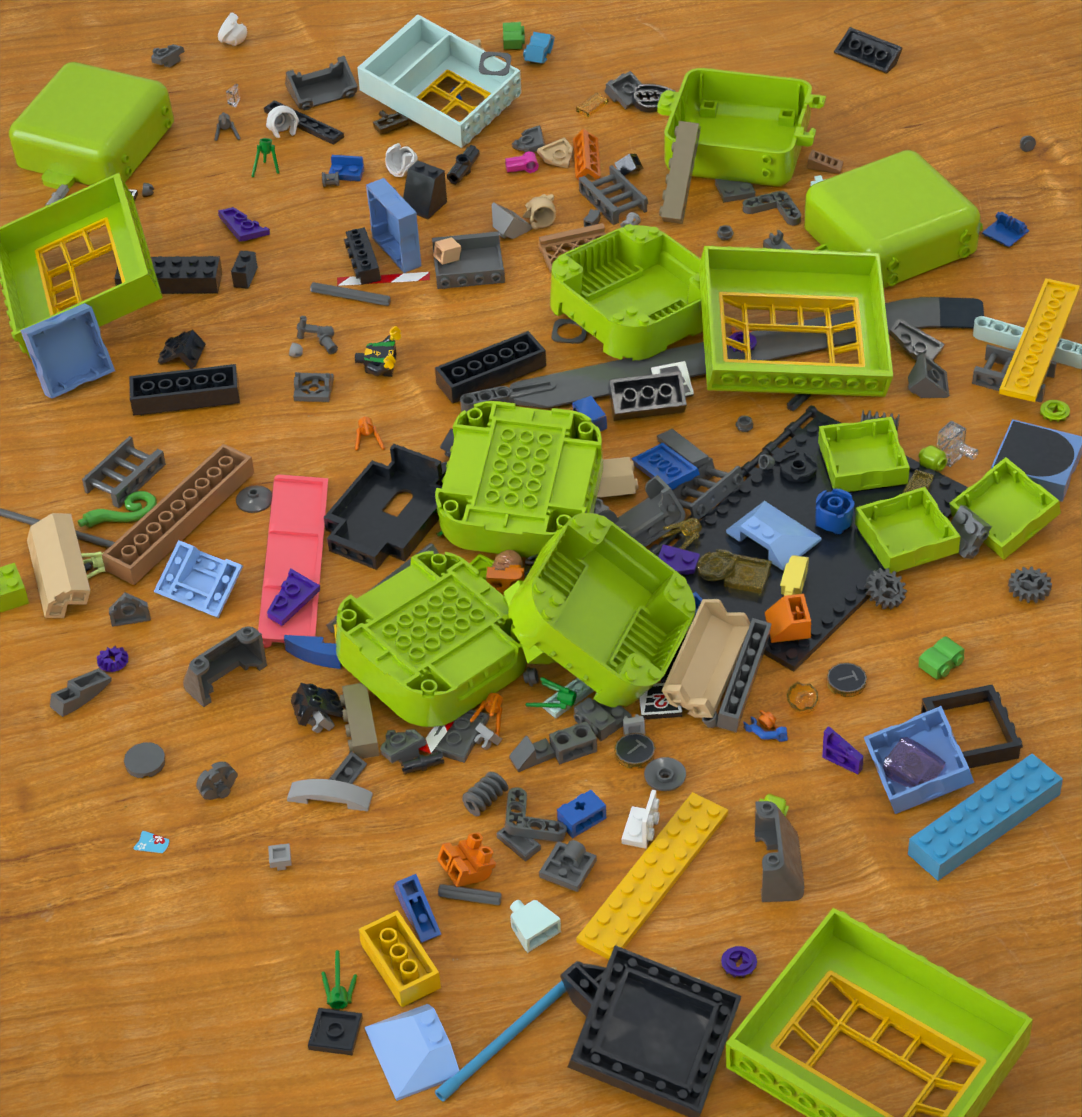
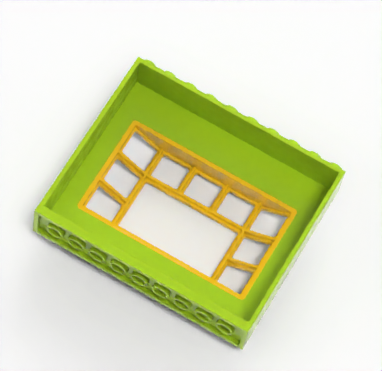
M120 173L0 227V277L2 278L0 283L4 288L2 293L6 298L4 300L8 308L6 312L11 320L9 325L13 330L11 332L15 342L18 341L20 343L21 351L27 353L29 358L31 357L20 330L84 303L92 307L100 327L163 298L134 198ZM106 226L111 243L94 250L88 234ZM83 236L90 253L71 260L66 243ZM61 247L67 263L49 271L43 254ZM113 250L122 283L83 301L75 267ZM69 270L71 279L54 287L52 278ZM71 287L74 288L75 296L57 303L56 294Z
M704 246L699 265L707 390L886 396L893 379V369L879 253ZM724 302L741 309L742 322L724 315ZM853 306L854 321L832 326L830 312ZM747 309L769 310L770 324L748 323ZM775 310L797 311L798 325L776 324ZM803 312H824L826 326L804 325ZM725 323L743 331L744 344L726 337ZM855 328L856 343L834 348L833 333ZM749 330L826 333L829 363L751 360ZM727 345L745 353V360L728 359ZM858 350L859 364L835 363V355Z
M832 908L726 1042V1068L807 1117H894L813 1069V1066L839 1032H843L928 1082L903 1117H913L917 1112L934 1117H978L1029 1045L1033 1019L1026 1013L1010 1007L1006 1002L990 996L985 990L972 986L965 979L949 973L944 967L937 966L928 961L924 956L917 955L908 950L903 944H897L890 940L885 934L878 933L869 928L865 923L856 921L847 913ZM829 982L852 1002L840 1019L834 1017L817 1000ZM811 1006L833 1026L821 1044L817 1043L798 1024ZM858 1008L882 1020V1023L870 1038L846 1025ZM889 1026L914 1039L902 1056L877 1043ZM792 1030L815 1051L806 1063L801 1062L779 1048ZM920 1044L946 1057L933 1075L908 1061ZM953 1062L976 1067L964 1084L941 1079ZM935 1087L958 1092L946 1110L923 1104Z

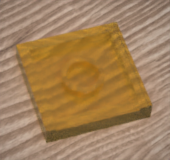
M734 554L735 568L725 577L724 586L762 594L772 561Z

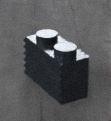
M239 251L236 262L231 270L234 288H249L258 268L255 252Z

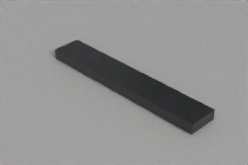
M274 100L264 107V112L268 114L273 108L283 106V104ZM294 110L299 118L297 128L333 145L344 138L343 132Z

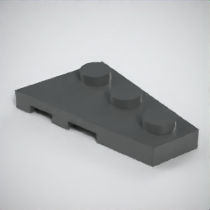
M901 319L896 321L889 332L916 362L922 353L934 361L945 345Z

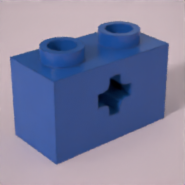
M592 790L580 794L574 800L563 804L557 809V820L566 825V832L572 839L607 818L606 805Z

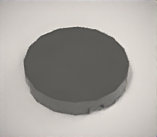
M143 742L136 744L127 751L124 764L131 776L144 778L143 776L149 775V777H152L165 766V754L159 745Z

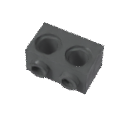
M587 721L549 734L550 745L555 751V757L559 765L597 752V738Z

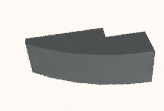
M98 668L71 679L67 683V688L51 694L50 707L63 717L93 699L112 681V678Z

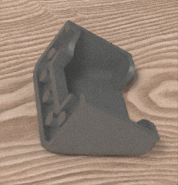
M345 56L338 57V62L335 65L330 63L329 68L301 75V72H298L296 75L294 70L286 72L285 86L299 109L309 110L311 107L355 96L358 86Z
M658 475L650 479L645 485L648 498L620 517H617L611 510H604L598 514L612 521L644 547L681 524L685 519V511L672 489Z
M243 627L194 658L190 662L183 679L186 692L205 707L212 702L209 694L214 692L211 685L213 682L238 666H241L245 671L250 666L257 667L259 671L265 668L267 661L262 634L254 627Z
M756 801L755 842L763 841L767 846V850L778 849V852L768 853L762 859V902L800 900L804 896L805 886L798 833L775 803L771 801Z

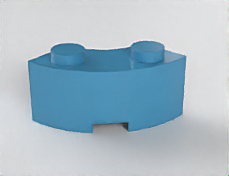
M533 32L530 43L523 52L524 60L545 63L547 61V58H545L547 53H551L555 36Z

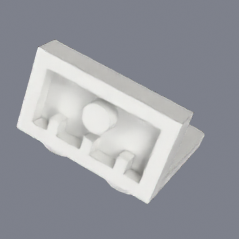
M656 790L651 791L646 809L632 806L622 836V844L647 849L648 842L653 840L655 832L653 826L658 824L660 812H657L660 800L656 798Z

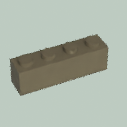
M362 683L342 686L343 694L339 696L341 706L346 708L342 712L344 722L348 721V725H345L347 737L351 736V740H348L349 751L354 752L361 759L379 756L367 687Z

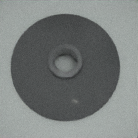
M258 485L244 488L236 497L238 508L248 513L261 512L267 509L272 502V492L268 488Z
M661 757L651 761L646 766L644 777L647 784L659 791H671L679 788L684 783L686 770L678 760Z

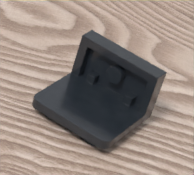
M193 329L188 332L184 331L179 336L170 337L166 340L165 347L159 354L158 363L163 364L180 357L191 369L196 366L206 343Z
M300 683L296 693H293L291 697V704L299 725L306 726L314 710L338 717L343 716V708L339 696L332 689L320 688L314 684Z

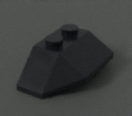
M576 961L560 977L572 1003L587 1017L606 968Z

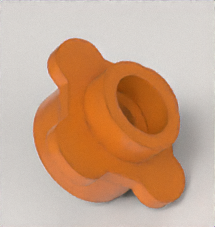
M760 710L761 715L757 719L758 722L767 730H770L772 727L776 729L775 716L769 711L765 713L763 710Z

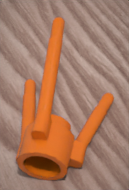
M365 416L359 419V428L356 429L355 450L359 449L361 434L368 436L371 433H374L379 445L384 450L385 446L377 432L376 426H373L372 419Z
M490 693L487 699L481 702L480 707L474 713L470 722H474L484 708L490 713V716H494L496 713L495 731L499 736L501 713L503 710L501 708L503 702L501 695Z

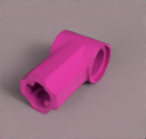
M528 151L519 157L505 158L507 173L523 170L533 173L539 167L534 152Z

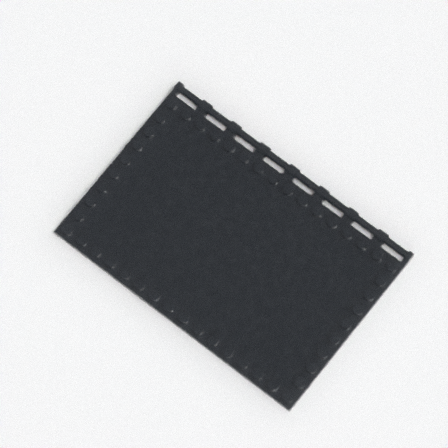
M810 405L806 412L795 422H791L785 427L784 432L773 442L770 441L754 459L746 462L741 467L743 478L747 477V479L726 496L713 510L711 509L701 518L702 520L691 530H687V528L694 522L692 514L681 524L673 528L670 534L658 545L655 544L649 549L658 557L663 544L669 545L673 540L677 539L678 541L672 547L700 554L695 573L680 574L686 579L692 593L696 591L702 599L721 600L727 613H745L750 623L752 618L766 622L764 612L784 596V594H781L780 586L784 570L768 561V549L748 536L739 542L727 534L726 529L766 501L820 536L822 540L802 555L803 557H809L808 572L802 594L804 593L811 618V638L771 643L769 637L764 651L765 656L793 672L871 597V595H866L868 589L864 587L867 583L865 581L867 577L879 568L883 572L885 571V568L855 525L856 508L926 487L936 501L941 513L949 520L952 517L949 503L968 488L937 471L923 467L919 462L906 456L910 467L908 484L850 491L848 493L851 494L854 501L852 525L841 534H835L832 531L818 527L815 520L816 498L825 490L827 492L833 491L818 443L819 426L840 424L841 422L819 412L813 405ZM810 417L813 418L803 429L800 428ZM788 437L792 438L781 449L778 448ZM793 452H799L802 455L804 453L809 454L817 462V473L812 479L805 482L789 481L780 473L782 458ZM767 454L775 459V465L768 470L761 469L760 467L756 468L761 455ZM727 555L735 561L733 571L722 579L708 580L700 574L702 563L713 556Z

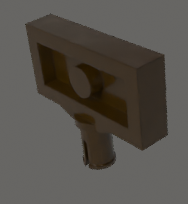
M382 110L379 112V116L382 118L374 121L373 127L382 135L409 123L408 118L399 112L388 115Z

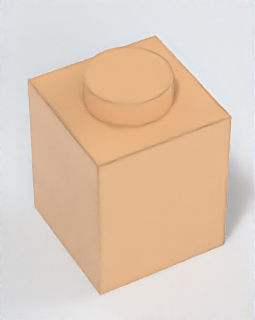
M452 237L436 241L433 256L442 265L458 261L461 246Z

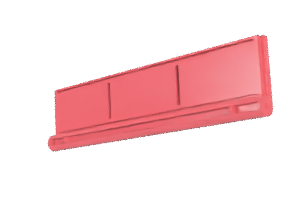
M276 475L274 477L258 631L262 634L264 648H269L272 642L285 643L284 635L315 636L319 592L283 626L268 618L267 611L275 596L279 594L283 581H286L290 568L320 585L325 525L323 517L326 512L328 478Z

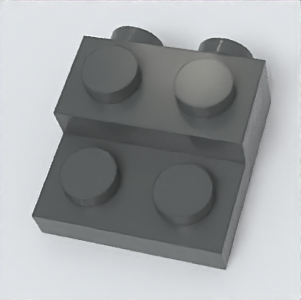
M629 71L626 74H621L615 80H610L606 84L604 92L613 102L618 101L627 109L634 105L632 102L633 92L642 83Z
M961 505L951 524L961 536L959 554L964 558L973 559L979 553V548L983 541L989 536L992 526L968 507Z
M590 697L574 707L575 721L578 724L587 721L600 741L623 727L625 716L632 718V715L622 706H617L616 708L609 707L596 700H592Z

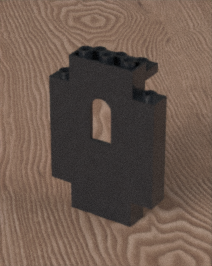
M396 444L390 447L391 463L386 466L383 463L372 460L323 517L326 531L331 532L327 537L329 551L375 570L381 566L389 555L406 561L439 520L435 491L436 488L442 489V479L446 474V469L442 468L441 461ZM408 492L413 495V498L397 517L383 512L397 494Z

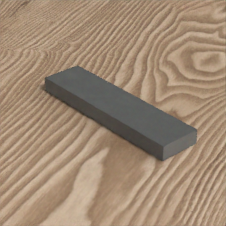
M674 429L657 435L658 442L664 443L694 466L699 467L709 462L708 455Z

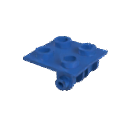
M998 212L995 216L997 221L985 229L982 234L1010 247L1027 234L1029 229H1027L1025 222H1021L1004 212Z

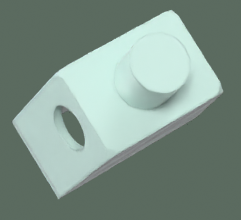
M516 900L510 906V909L513 911L510 916L511 927L527 953L561 932L560 918L537 900H533L526 905L520 900Z

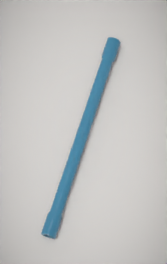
M562 980L459 1072L435 1090L436 1096L444 1102L459 1089L461 1084L567 991Z

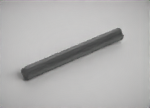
M313 282L310 286L311 292L385 306H389L391 303V297L387 295Z

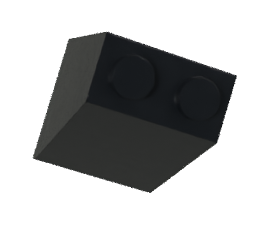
M417 160L408 168L403 199L415 210L418 216L425 219L431 218L447 203L445 170Z

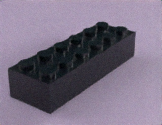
M220 256L151 257L162 294H218L222 277ZM118 266L114 278L116 286L122 283Z
M526 331L435 367L436 384L454 404L459 402L464 394L491 389L546 367V350L529 331Z
M236 364L129 376L130 403L133 416L240 403Z

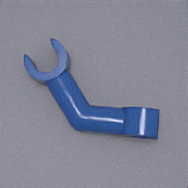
M750 717L752 725H748L743 721L744 729L747 732H754L762 740L777 739L781 742L788 740L787 727H779L776 731H764L757 725V720L754 717Z

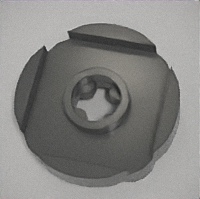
M222 761L212 764L213 768L208 772L204 770L197 780L196 787L201 796L206 800L227 797L238 776V773L229 763Z

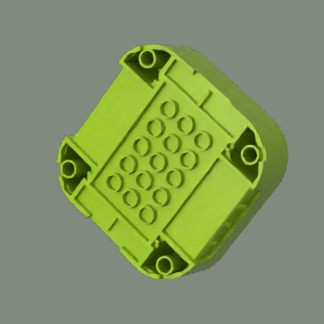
M627 224L558 256L552 264L550 307L557 316L567 315L602 342L604 353L618 359L623 357L633 358L632 361L647 359L665 351L668 345L688 335L695 336L703 332L699 277L701 259L657 227Z
M485 401L474 404V408L468 411L464 410L458 415L453 424L454 443L450 449V459L446 464V474L442 479V489L436 488L435 491L440 527L444 536L452 544L467 550L496 554L506 550H514L521 557L529 558L539 554L543 546L573 516L581 513H594L603 473V452L600 430L598 426L596 427L592 423L591 418L572 410L552 408V411L517 407L515 403Z
M581 513L573 516L543 546L534 565L513 596L509 605L508 616L513 621L515 636L528 650L535 645L596 691L594 700L603 705L616 708L617 706L624 705L626 707L633 704L661 680L693 621L696 606L692 590L686 579L605 516L594 513Z
M427 551L412 556L409 567L357 599L350 594L342 601L338 608L336 654L340 663L399 717L410 724L424 727L444 726L456 720L483 700H486L490 693H496L522 675L527 666L521 642L513 632L515 627L512 619H509L508 616L509 607L505 596L480 576V572L466 560L449 552H445V555L439 553L434 554V551Z

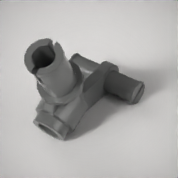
M300 316V322L297 324V338L303 339L305 332L317 333L318 338H320V345L324 346L329 354L336 353L338 347L332 341L334 336L333 327L306 324V316Z

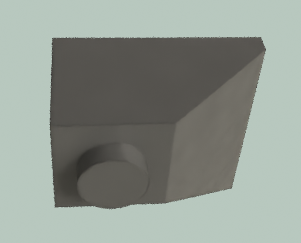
M922 353L908 376L909 390L920 398L949 397L947 372Z

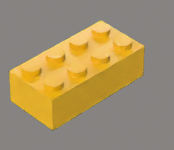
M398 910L359 929L362 947L401 1007L441 988L439 971Z

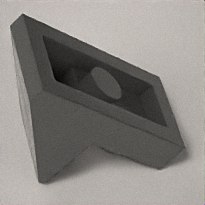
M525 736L509 755V759L516 770L520 772L555 758V751L546 738L532 743L528 736Z

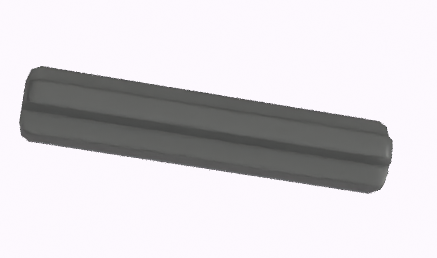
M440 884L438 889L440 897L500 905L502 900L500 892L456 887L446 884Z

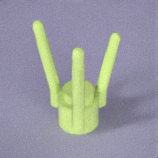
M101 551L81 553L82 558L91 557V559L83 560L84 564L89 562L92 563L93 568H97V570L87 574V579L98 573L106 572Z

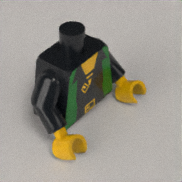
M397 326L391 328L390 335L383 341L367 344L365 353H355V363H363L366 373L377 377L380 375L393 376L397 356L395 340L401 339V330Z

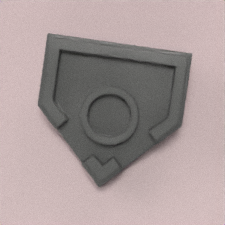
M174 44L168 45V48H154L151 59L155 64H164L166 67H171L181 61L179 55L185 51L182 46Z
M540 125L526 129L521 134L522 136L512 143L514 149L524 152H536L538 148L546 145Z
M126 592L109 608L112 627L151 621L148 603Z
M414 729L397 733L395 730H387L386 740L380 750L382 755L391 763L397 760L401 763L412 760L420 755L418 749L427 743L425 738Z

